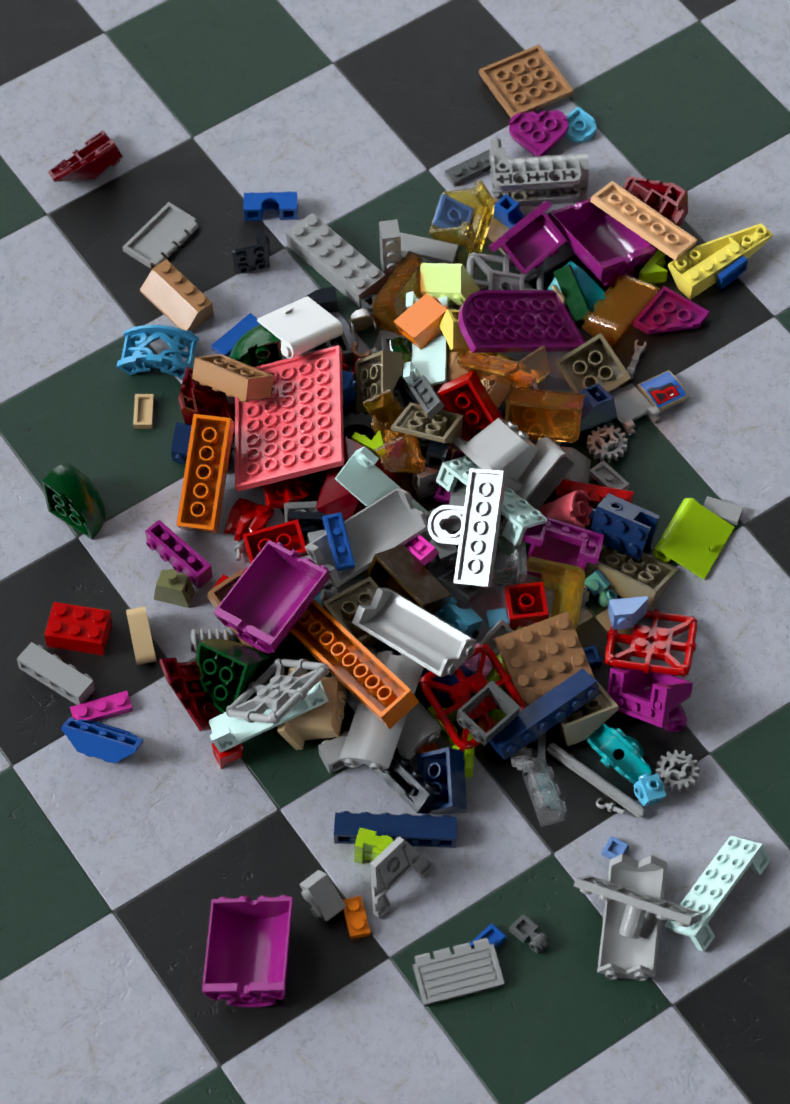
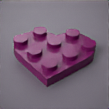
M556 109L555 111L548 112L544 110L539 114L530 111L531 113L521 114L519 112L514 115L509 122L510 136L534 157L547 154L569 130L567 117L563 112Z

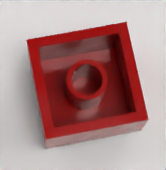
M543 581L505 586L506 612L509 627L512 630H519L549 618Z

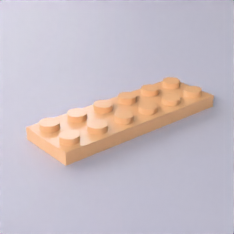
M613 181L591 197L590 202L675 261L695 246L697 242L696 238Z

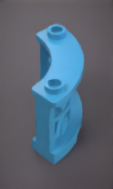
M143 325L124 331V336L126 337L122 357L117 362V368L130 376L139 372L150 371L151 368L161 369L160 372L171 374L182 380L185 369L187 367L194 368L193 363L199 337L191 331L165 325ZM161 339L171 349L164 350L159 355H156L147 346ZM185 346L188 347V352L182 351L185 349Z

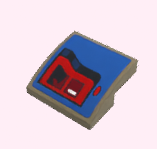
M670 370L637 384L640 393L648 399L652 406L657 407L660 412L690 399L683 385Z

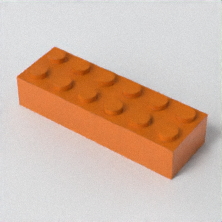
M193 414L176 524L180 529L218 534L235 425L231 418Z

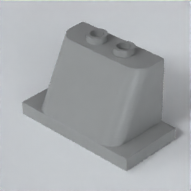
M500 417L470 441L457 437L453 442L481 469L506 471L505 486L520 491L523 487V484L518 481L539 449L528 440L529 436L526 433L517 430L518 426Z

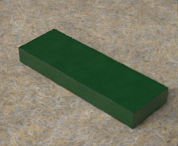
M571 264L553 272L574 322L592 315Z

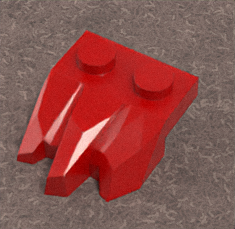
M303 476L261 486L267 508H284V503L302 500L309 495L308 492L312 483L301 481Z
M239 498L229 513L224 533L229 534L233 532L235 533L234 541H241L243 539L242 534L266 528V525L274 516V509Z

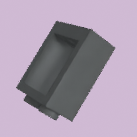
M491 681L458 710L456 719L462 728H467L471 732L472 737L477 742L486 745L519 716L520 706ZM489 697L507 716L486 734L467 715Z

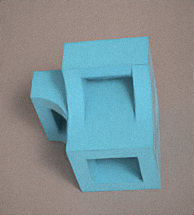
M455 604L448 607L442 618L443 621L468 636H472L483 622L472 608L461 609Z

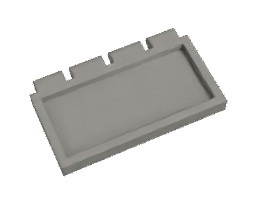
M168 202L123 246V251L151 269L162 263L166 258H169L178 249L177 246L180 247L189 238V235L191 236L199 228V225L194 217Z
M484 938L473 941L474 949H471L469 942L453 946L454 954L452 955L450 949L445 948L433 951L434 959L432 960L429 953L415 956L416 964H413V969L423 1006L504 986L494 944L489 945L488 939Z

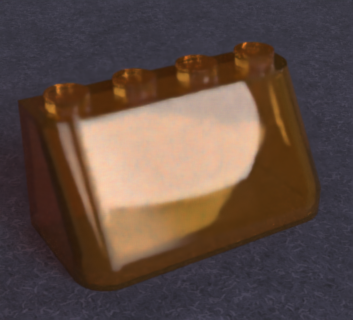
M408 251L372 301L375 325L398 335L402 334L393 321L407 310L406 293L414 292L417 298L423 297L420 292V265L424 262L418 254Z
M627 274L624 277L620 275L614 282L616 286L614 288L610 287L605 292V299H599L594 305L595 310L593 312L589 311L583 318L585 323L582 328L593 337L602 333L612 348L660 289L657 286Z
M510 386L506 401L505 420L516 424L518 430L526 433L529 438L540 439L549 437L553 441L572 443L577 441L580 435L585 394Z

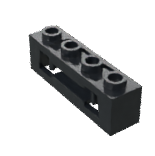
M396 748L389 768L376 773L417 814H430L441 794L436 790V786L423 777L424 774L411 765L410 760L398 753L399 750Z

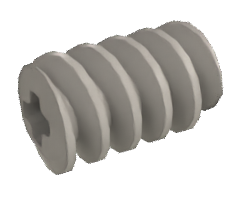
M224 627L222 633H220L218 628L215 629L214 633L208 628L206 634L203 628H200L199 634L193 628L191 632V653L193 648L197 652L198 644L201 640L224 639L231 641V634L228 633L226 627Z

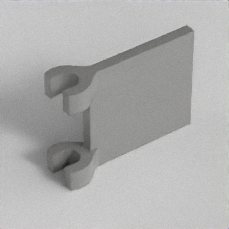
M632 383L610 394L615 402L616 419L620 422L628 436L635 433L633 429L635 427L634 420L648 414L653 423L660 420L658 416L660 414L659 409L652 406Z

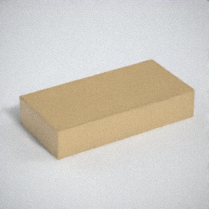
M135 394L134 429L153 428L154 394Z

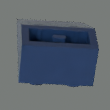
M599 383L582 389L552 418V422L566 437L574 436L578 432L592 429L596 425L607 423L617 418L614 398Z

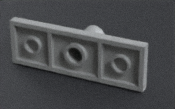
M591 875L579 877L575 880L574 887L580 888L582 893L589 895L595 893L602 900L611 901L613 899L626 904L619 934L629 938L639 939L646 911L657 914L656 917L662 920H675V924L682 927H688V925H694L702 921L703 913Z

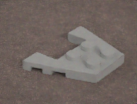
M401 837L393 841L370 863L373 915L379 919L392 907L386 893L412 868H414L416 875L423 878L434 867L432 862Z

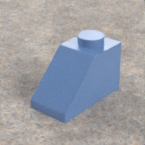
M648 597L609 600L608 617L612 629L632 628L647 613Z

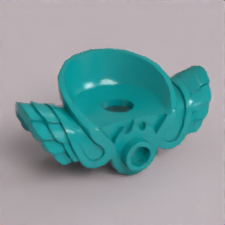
M603 723L588 737L587 742L602 757L600 761L608 769L610 767L614 768L632 784H635L641 775L652 774L650 766L643 758L644 752L641 744L633 737L626 736L619 728L614 730ZM618 749L623 750L625 754L621 760H616L613 757L614 752Z

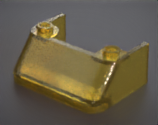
M529 557L523 570L542 573L541 582L543 581L544 587L555 591L551 617L568 611L577 633L585 583L584 570L578 566Z

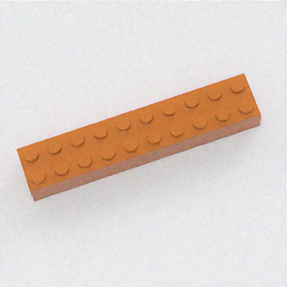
M315 600L312 601L290 630L289 634L320 663L327 664L329 672L389 729L419 703L413 692Z

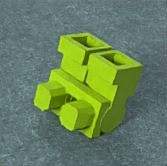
M359 827L354 845V862L362 864L363 859L373 861L393 842V839L387 835L377 836L376 831Z

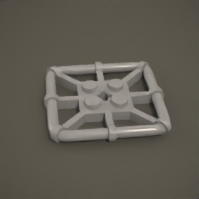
M474 252L468 255L467 271L480 289L503 290V287H506L507 290H536L524 288V280L537 274V290H544V271L542 265L538 269L533 267L525 275L509 273V265H516L508 256L500 257ZM484 261L502 264L503 271L492 270ZM474 264L487 275V282L474 280Z
M276 659L274 664L255 682L252 681L248 685L249 688L226 708V715L230 718L246 720L249 723L256 721L276 724L300 700H304L307 697V693L329 673V666L325 663L309 662L307 659ZM285 667L295 668L288 676L284 675ZM308 669L314 670L310 673L303 675ZM276 672V676L271 678L267 686H264L263 684ZM254 693L257 694L253 699L247 701ZM268 708L272 709L269 715L263 714Z

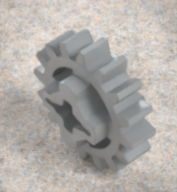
M604 424L602 429L597 426L596 431L591 430V435L587 437V449H589L590 455L594 454V459L599 457L601 458L600 461L607 459L608 463H610L611 459L618 461V456H624V452L627 451L628 439L625 438V433H620V428L615 430L614 425L607 428V425Z
M677 750L674 751V754L667 751L666 757L661 755L660 762L657 761L655 774L659 775V778L664 783V787L669 786L671 792L674 788H677L678 793H680L681 788L688 791L689 785L695 786V781H698L700 768L697 767V760L692 761V754L685 756L684 750L681 754H678Z

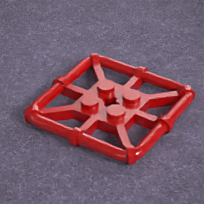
M655 609L654 611L647 610V613L643 616L644 618L653 619L652 626L638 625L636 623L630 628L633 631V635L620 634L617 632L618 629L613 630L612 626H610L606 636L608 641L605 651V663L608 666L644 671L643 673L646 674L653 672L682 677L689 674L693 654L697 648L695 642L698 626L695 617L664 613ZM658 620L682 623L671 629L657 627ZM689 630L686 643L672 641L673 637ZM615 642L631 644L629 649L616 655L613 654ZM670 650L686 652L684 664L681 665L670 654ZM632 656L646 658L645 663L625 660ZM651 659L665 661L671 667L650 664Z
M485 643L475 646L473 655L466 659L468 660L480 653L476 673L466 678L459 667L454 672L459 683L453 686L432 681L431 679L438 675L431 671L421 677L419 682L424 694L436 712L437 720L440 719L454 744L462 751L474 748L481 744V742H477L474 738L468 741L469 730L467 728H463L460 738L447 715L459 710L470 700L471 693L477 694L488 684L482 674L486 655L501 678L495 684L498 687L503 684L506 686L515 703L520 706V711L526 708L525 702L511 681V675L506 673L494 651ZM431 688L448 693L454 705L443 710ZM488 697L467 716L473 721L481 717L488 729L485 732L487 734L495 726L488 712L494 709H501Z

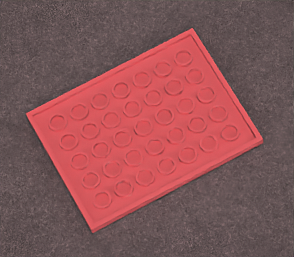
M337 345L291 359L287 358L255 367L274 375L271 397L263 398V400L241 402L239 398L235 397V489L237 492L343 466L342 349L340 346Z

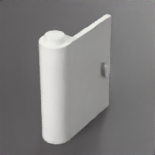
M308 296L266 314L257 320L282 341L281 353L288 359L343 334V327L340 321Z

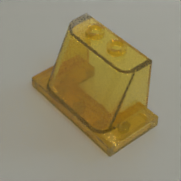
M482 180L475 181L473 188L442 192V194L474 208L471 223L462 222L459 227L439 228L432 225V220L429 234L433 240L464 246L469 254L472 252L481 253L494 214V204L496 203Z

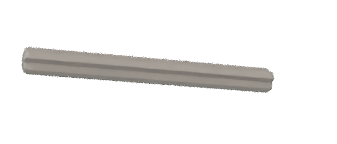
M551 743L547 747V753L636 817L642 818L644 816L646 808L558 745Z

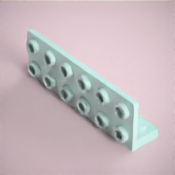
M414 292L406 293L407 309L420 299L416 297ZM447 296L437 298L442 306L446 305L448 307L449 299ZM442 332L421 350L412 343L411 361L404 363L403 378L409 387L422 375L428 379L432 386L446 383L447 341Z
M364 446L354 452L335 479L368 507L399 486L374 465L379 458ZM414 499L411 501L414 508L426 513L428 519L435 510L433 509L428 512ZM428 530L420 534L428 542L431 540Z
M468 456L442 463L436 482L450 492L454 490L458 479L467 486L469 468H481ZM505 486L501 514L508 521L502 536L517 546L521 544L526 529L546 523L547 518L540 511L529 505L525 499L519 497L514 490Z
M321 680L307 693V697L304 700H300L276 724L256 721L249 723L243 719L230 718L226 715V712L210 719L209 724L213 732L210 734L212 742L221 753L328 702ZM268 708L263 714L269 715L272 709Z
M730 836L680 903V906L703 913L702 921L694 925H688V927H682L675 924V920L669 919L664 925L665 928L689 936L696 948L704 952L715 938L708 922L750 866L754 874L761 875L771 861L763 845Z

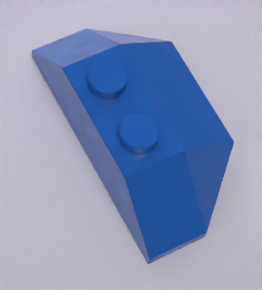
M69 717L62 725V731L77 752L88 757L102 759L108 763H116L133 754L143 743V739L132 732L96 721L76 720Z

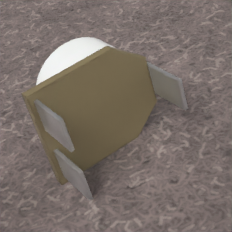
M366 309L355 311L351 315V319H349L350 333H352L354 339V332L368 329L372 324L376 330L375 322Z

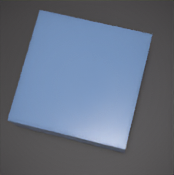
M611 836L602 851V856L612 859L621 854L625 855L629 849V844Z

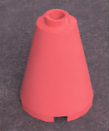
M575 490L542 505L539 511L543 516L584 528L590 525L592 521L589 519V515L593 508L589 506L588 500H590L588 494L583 490Z

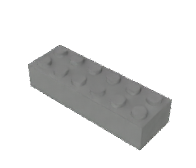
M313 213L286 232L287 246L359 308L362 307L361 300L364 295H377L386 288V275Z

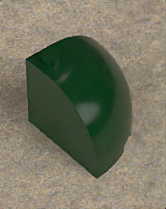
M259 324L248 330L238 339L229 357L252 367L282 360L281 340L263 325Z
M70 463L57 466L42 480L48 512L88 538L93 539L99 533L105 521L103 500L88 476Z
M204 639L199 641L197 648V666L200 669L201 678L199 679L204 692L208 693L213 700V705L221 713H225L226 708L249 688L248 685L252 681L255 682L269 668L272 657L252 647L224 639ZM254 693L247 701L253 699L257 694Z

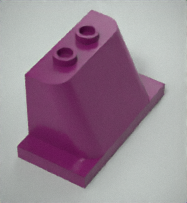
M547 200L490 244L488 248L491 252H495L501 247L517 268L525 275L533 267L538 269L543 265V259L547 256L551 258L559 252L557 248L567 240L545 213L551 207Z
M546 517V523L526 529L522 541L530 543V547L522 568L523 573L570 587V584H579L587 562L597 565L604 539L603 534L550 517Z
M610 668L607 693L618 705L619 709L617 711L661 728L668 726L669 713L690 698L692 694L693 682L674 675L653 672L646 674L643 673L644 671Z

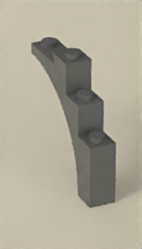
M459 479L454 490L450 491L449 505L464 506L467 486ZM458 516L444 519L441 528L447 530L450 534H456L461 528V520ZM433 539L429 542L437 549L439 554L424 566L427 570L435 568L441 563L446 568L456 565L458 545L442 544Z

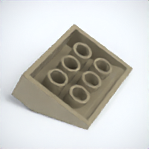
M602 544L597 565L587 562L582 577L587 578L599 569L610 583L607 589L615 591L622 598L647 596V610L650 611L678 572V568L643 552L641 559L638 560Z

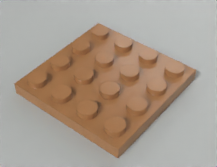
M540 44L479 69V75L511 119L519 112L521 114L531 113L530 111L535 112L573 95L574 90Z
M568 611L494 639L508 675H511V681L525 702L526 707L582 668L594 678Z

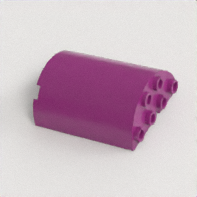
M591 199L580 201L575 206H565L564 208L549 212L548 217L567 240L564 244L607 287L621 285L636 275L635 271L642 265L645 266L656 251L648 241L590 202Z
M269 540L213 614L223 625L234 628L237 631L236 635L246 643L262 652L274 653L330 579V570L323 565H316L308 557L301 559V555L298 552L287 550L280 542L274 543Z
M287 895L271 898L260 896L255 901H251V898L246 896L235 899L228 897L212 899L202 986L203 994L214 1001L223 999L227 1001V1005L237 1007H264L275 1004L276 999L282 1000L284 998L293 897Z

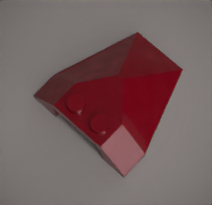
M102 130L87 140L84 148L79 151L76 149L72 152L74 154L67 160L63 159L48 173L54 182L96 179L110 165L115 166L118 164L123 156L113 140H110L105 131Z
M629 176L622 187L678 227L681 226L688 214V192L674 183Z
M187 367L178 397L185 424L192 425L193 414L231 418L235 422V413L233 411L235 407L233 404L228 403L226 393L215 391L210 386L200 385L198 381L192 379L193 369ZM235 425L233 431V438L235 437Z
M344 436V465L327 469L326 480L321 488L315 508L317 511L326 513V515L341 512L345 521L366 508L362 502L335 479L354 452L364 447L363 445ZM379 458L374 465L399 486L400 481L395 471Z
M176 657L160 659L159 661L169 687L175 693L200 731L211 730L209 720L223 713L213 705L214 702L209 694L204 692L199 679L201 674L199 666H197V660L178 663Z

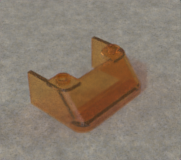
M469 346L456 355L457 364L468 372L475 370L479 379L517 387L521 390L529 389L531 385L550 373L545 346L539 347L519 362L498 358L496 353H472Z
M388 389L364 401L363 405L372 416L373 422H371V426L376 433L379 430L381 432L384 445L376 448L375 452L381 459L383 468L397 473L420 474L426 471L418 437L391 430L393 423L404 411L391 390Z

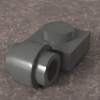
M524 914L509 927V931L524 944L530 940L529 947L535 953L542 952L548 946L549 939L543 933L537 934L538 926Z

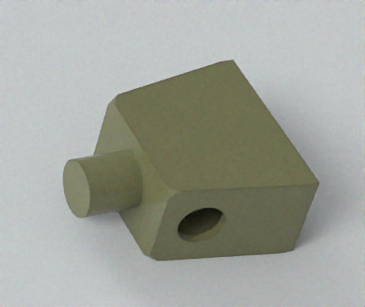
M163 569L156 583L154 600L189 608L195 590L186 574L177 573L174 569Z

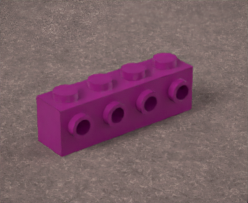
M158 520L145 530L147 546L152 551L158 552L160 558L164 562L168 561L177 573L186 574L192 585L194 584L199 589L213 578L211 565L162 521Z

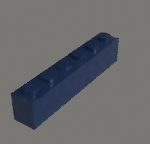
M582 668L521 710L519 716L490 741L491 747L506 760L600 695L597 681Z
M348 811L335 813L334 843L355 844L360 827L376 831L377 836H390L393 841L401 837L411 846L456 848L457 817L450 815L432 816L429 814L414 816L408 813L401 815H392L390 813L371 814L369 812L351 813Z

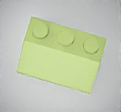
M422 263L420 265V292L423 296L426 293L432 298L434 296L436 298L447 296L449 299L448 305H462L471 294L480 290L463 264Z

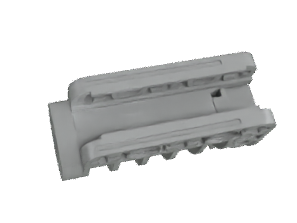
M498 137L491 139L489 160L494 204L505 194L516 200L515 197L518 195L523 196L524 199L516 200L519 202V207L539 206L547 200L551 205L576 203L580 199V188H588L589 162L587 153L510 158V155H506L505 147H502L501 139H498ZM557 193L559 197H551L550 194Z

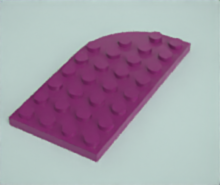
M554 290L477 291L464 301L459 310L458 319L461 334L472 353L573 351L585 343L568 310Z

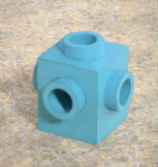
M650 773L641 775L634 784L635 796L639 798L643 807L659 803L666 797L664 783L658 774L650 775Z

